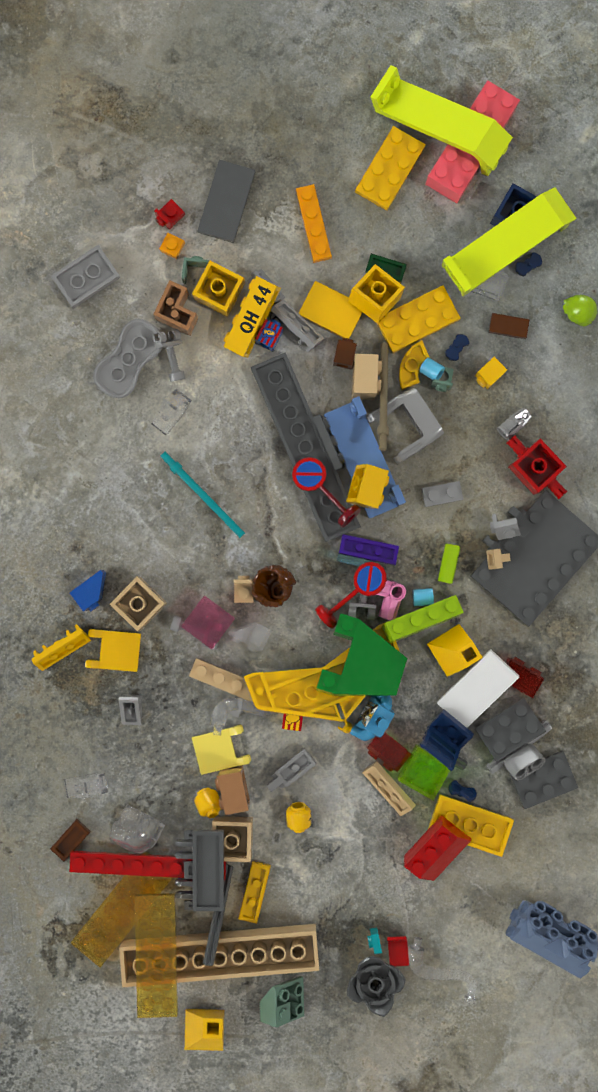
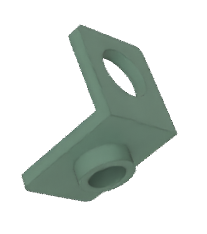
M200 256L184 257L182 269L183 284L187 283L188 266L206 268L209 260H204Z
M445 367L444 372L448 374L447 381L434 379L432 380L431 387H434L437 391H449L453 386L451 381L454 370Z

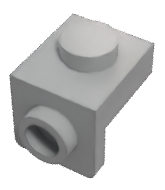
M492 515L493 522H490L492 533H496L498 540L521 535L517 518L498 521L497 515Z

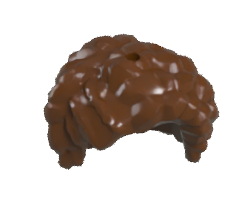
M280 565L265 566L257 572L252 580L254 582L252 596L265 607L282 606L284 601L289 599L296 580L287 568H283Z

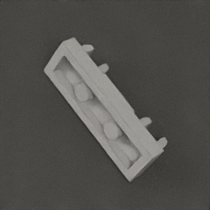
M284 299L272 307L271 311L273 314L271 318L278 317L281 320L279 322L281 325L285 324L292 333L299 337V345L305 342L308 345L307 352L324 340V337Z

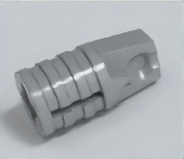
M522 408L498 426L497 430L508 441L526 425L532 416L527 409Z

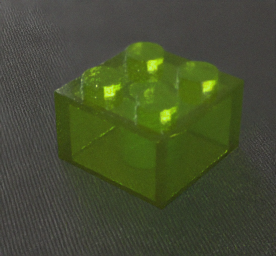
M415 744L397 778L399 782L434 801L450 770L428 751Z

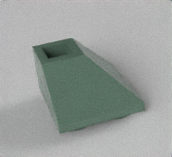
M299 976L275 985L260 1001V1022L277 1028L304 1017L303 977Z

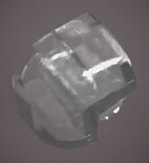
M126 804L118 821H115L111 828L109 840L129 852L142 853L150 848L152 849L165 824Z

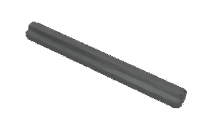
M226 865L224 911L213 912L203 964L206 966L214 965L233 873V866Z

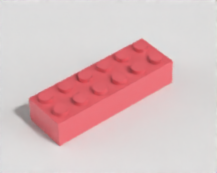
M487 80L470 109L495 119L505 128L514 114L520 99ZM448 144L429 173L425 185L458 204L479 170L480 163L473 155Z

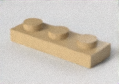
M377 761L362 772L400 816L413 810L416 804Z

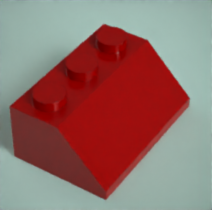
M441 815L404 855V867L419 879L434 881L472 839Z

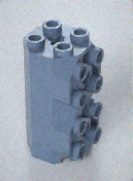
M523 900L518 909L514 908L510 914L511 923L506 930V936L580 979L589 973L591 967L588 964L590 961L595 962L598 953V936L595 931L577 920H573L570 923L564 922L561 912L543 901H537L532 904L527 900Z

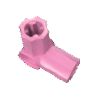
M387 580L382 591L376 594L384 597L378 616L393 620L397 617L401 600L406 595V589L395 581ZM398 587L397 593L392 595L393 588Z

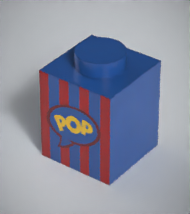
M265 319L255 339L256 344L273 352L283 333L281 324L273 319L271 321Z

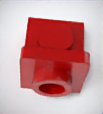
M172 199L160 210L157 208L154 210L157 223L161 227L166 226L169 230L185 215V212Z

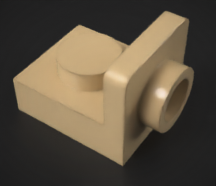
M238 576V580H234V603H254V597L252 596L254 582L252 581L253 579H250V576Z

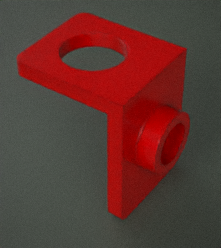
M387 937L389 965L394 967L409 966L407 937Z

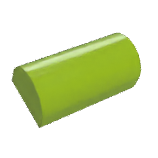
M445 544L438 582L453 584L460 546Z

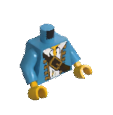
M371 696L354 726L347 720L342 719L345 726L343 728L338 726V729L346 734L350 733L363 741L373 739L375 736L381 738L395 714L392 710L391 696Z

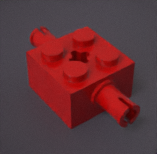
M516 435L506 442L518 455L517 459L508 468L533 495L539 493L544 487H548L557 499H560L563 494L567 493V490L556 480V476L567 466L541 438L530 447H525ZM538 463L540 466L538 470H535V464Z

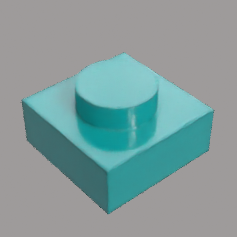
M377 927L371 928V935L367 936L369 948L374 949V954L382 953Z

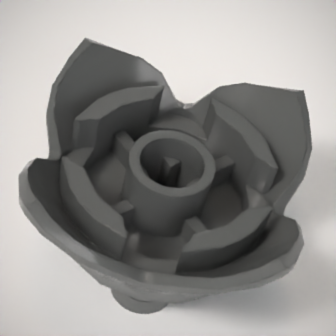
M370 956L359 963L356 973L349 980L347 996L353 1002L366 1003L372 1013L385 1017L393 1007L394 995L401 992L406 979L398 968L387 964L379 957ZM375 979L379 980L377 986H374L372 983Z

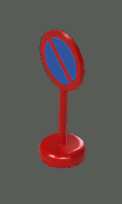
M366 562L359 566L354 575V586L356 589L331 610L324 605L317 606L315 611L319 618L329 628L333 629L337 625V620L333 614L357 593L365 596H374L380 593L387 581V574L384 568L375 562Z

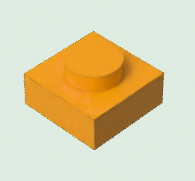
M167 232L159 250L177 259L185 241Z

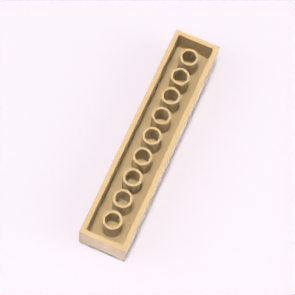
M316 924L220 932L213 966L203 964L209 933L123 940L119 947L122 987L319 971Z

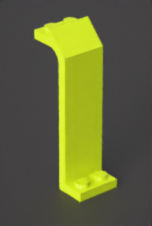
M390 65L371 95L375 112L473 155L480 163L481 174L489 176L491 171L496 169L500 157L506 153L508 145L513 138L495 119L401 80L397 67Z
M556 187L537 196L451 257L449 255L443 259L441 266L446 270L464 297L558 230L562 232L577 218Z

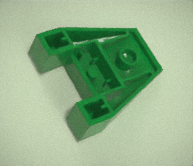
M340 613L333 635L351 640L350 649L342 674L339 675L322 669L316 690L332 696H396L408 658L360 619Z

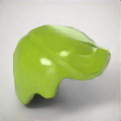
M574 295L564 300L563 310L568 315L570 321L584 327L595 320L597 304L589 296Z

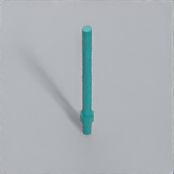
M166 451L160 456L170 466L169 469L174 474L177 473L239 538L245 534L220 506L182 469L183 466L178 461L175 462Z

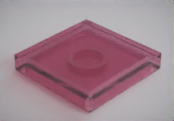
M204 595L181 627L210 649H213L236 618Z

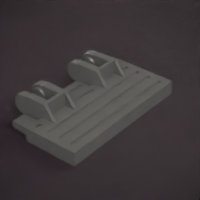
M184 830V839H177L175 846L193 847V851L176 852L175 858L193 859V861H184V879H176L175 885L193 886V891L175 892V898L193 899L184 901V910L224 911V830Z

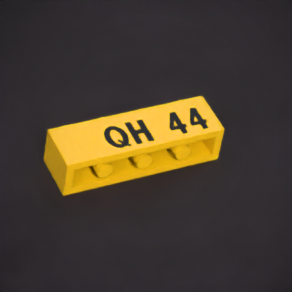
M258 276L250 282V291L247 297L245 296L240 304L242 308L239 314H236L233 318V327L224 338L225 344L223 347L247 358L281 290L280 287Z

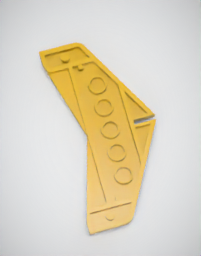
M383 624L373 629L374 632L388 642L382 629ZM393 642V643L390 644V645H392L395 649H397V650L399 651V648H398V645H397L396 642ZM350 647L321 668L257 672L244 676L255 707L262 711L342 722L336 706L339 703L344 718L347 720L365 696H332L317 691L316 687L322 669L339 675L342 674Z

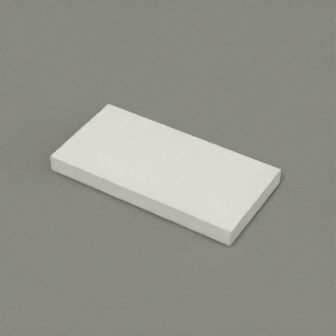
M490 649L482 659L437 701V704L467 728L519 678V675Z

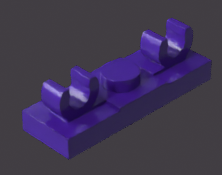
M343 534L339 554L395 566L399 546Z

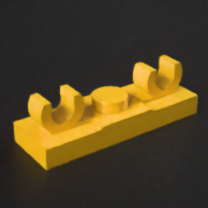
M76 624L75 632L71 633L69 630H66L67 637L54 642L48 648L42 645L43 652L40 654L36 650L33 651L35 657L31 660L36 667L44 671L90 642L91 639Z

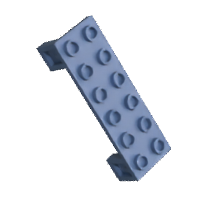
M358 396L353 398L351 403L324 414V418L326 417L331 426L329 429L338 442V450L342 452L345 458V466L351 479L353 478L356 465L369 464L389 471V482L384 487L382 493L384 499L378 509L364 508L368 518L371 519L405 504L406 501L399 485L395 484L383 454L379 450V445L366 418L367 412Z

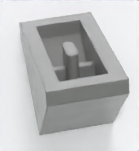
M123 694L119 697L122 725H141L143 695Z

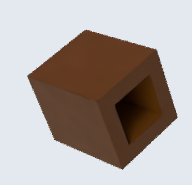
M348 338L338 339L333 366L351 370L357 343H353L354 341Z

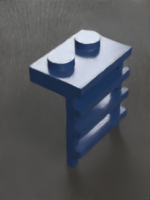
M443 709L427 726L420 746L452 771L460 750L473 738L474 733Z

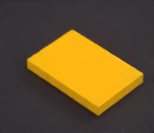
M315 281L298 314L341 338L350 339L363 312L348 301L349 297Z

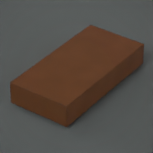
M492 313L488 333L526 339L530 319Z
M76 819L50 850L65 862L70 856V852L74 851L91 831Z

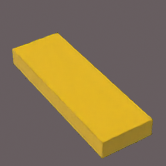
M252 861L239 920L257 924L271 865Z

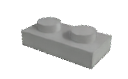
M460 481L421 489L425 507L463 500Z

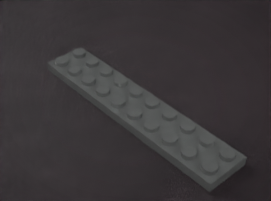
M286 352L252 366V373L293 468L303 458L311 457L321 461L326 468L327 474L323 486L346 509L351 507V503L346 502V491L326 450ZM319 488L315 491H304L325 542L361 527L357 517H355L348 525L342 528L338 524V519L343 512Z

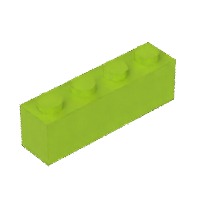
M454 595L385 622L382 625V629L388 643L391 644L459 617L464 612L457 596Z

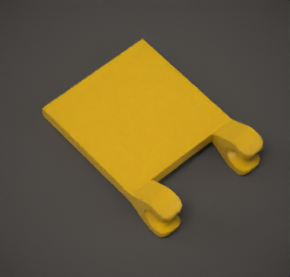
M90 629L88 631L89 637L102 638L100 660H86V668L138 671L141 633Z

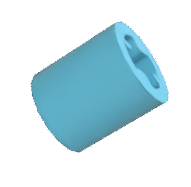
M428 357L421 365L419 372L432 380H439L444 373L445 367Z
M432 588L413 589L414 607L434 604Z

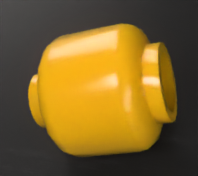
M204 788L197 792L194 802L200 816L210 819L219 814L221 810L219 805L220 797L216 790Z
M294 802L287 808V827L295 833H302L311 826V810L305 803Z

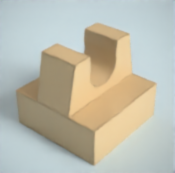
M501 549L486 551L489 570L503 568L502 562L511 561L510 553L501 554Z

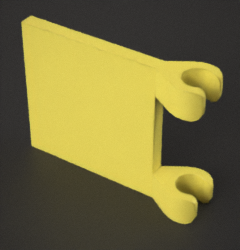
M241 724L192 737L201 775L246 765L251 762L249 754L236 758L231 736L241 734L244 731Z

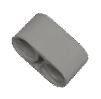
M529 744L507 757L504 761V766L515 780H521L541 768L546 759L533 744Z

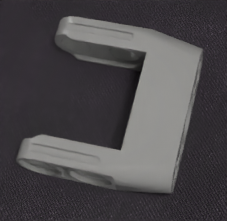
M412 388L387 402V416L402 407L421 435L420 439L401 450L393 458L397 465L421 451L444 434L442 427L416 388ZM380 407L366 417L370 424L379 421Z

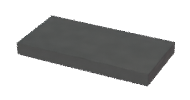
M219 160L197 230L198 233L231 243L235 242L256 173L254 169Z

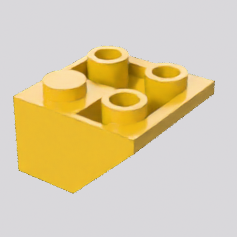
M460 624L427 643V646L447 677L483 658Z
M186 1009L184 1050L223 1051L225 1010Z

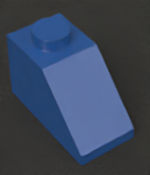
M99 570L70 592L82 611L89 610L92 612L100 606L98 602L103 598L106 578L104 570Z

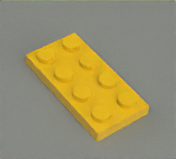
M393 126L355 189V193L388 211L426 144Z
M444 285L388 312L377 325L393 354L459 321L461 318Z
M439 794L428 829L442 815L472 839L468 846L500 857L503 856L514 823L513 818Z

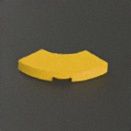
M422 340L414 344L401 361L399 368L401 390L412 387L420 382L418 377L419 368L425 359L429 357Z

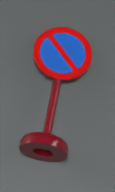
M311 457L298 461L292 472L293 481L296 486L304 491H315L319 488L343 512L338 519V524L342 528L348 525L360 513L361 508L358 505H352L346 509L323 486L327 474L326 468L321 461Z

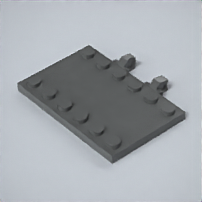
M547 490L540 495L527 511L523 509L520 512L514 506L507 511V513L513 515V518H517L520 536L496 542L489 535H486L482 540L489 547L488 550L501 549V554L510 553L511 561L502 562L503 568L489 570L486 557L470 575L528 627L598 548V534Z

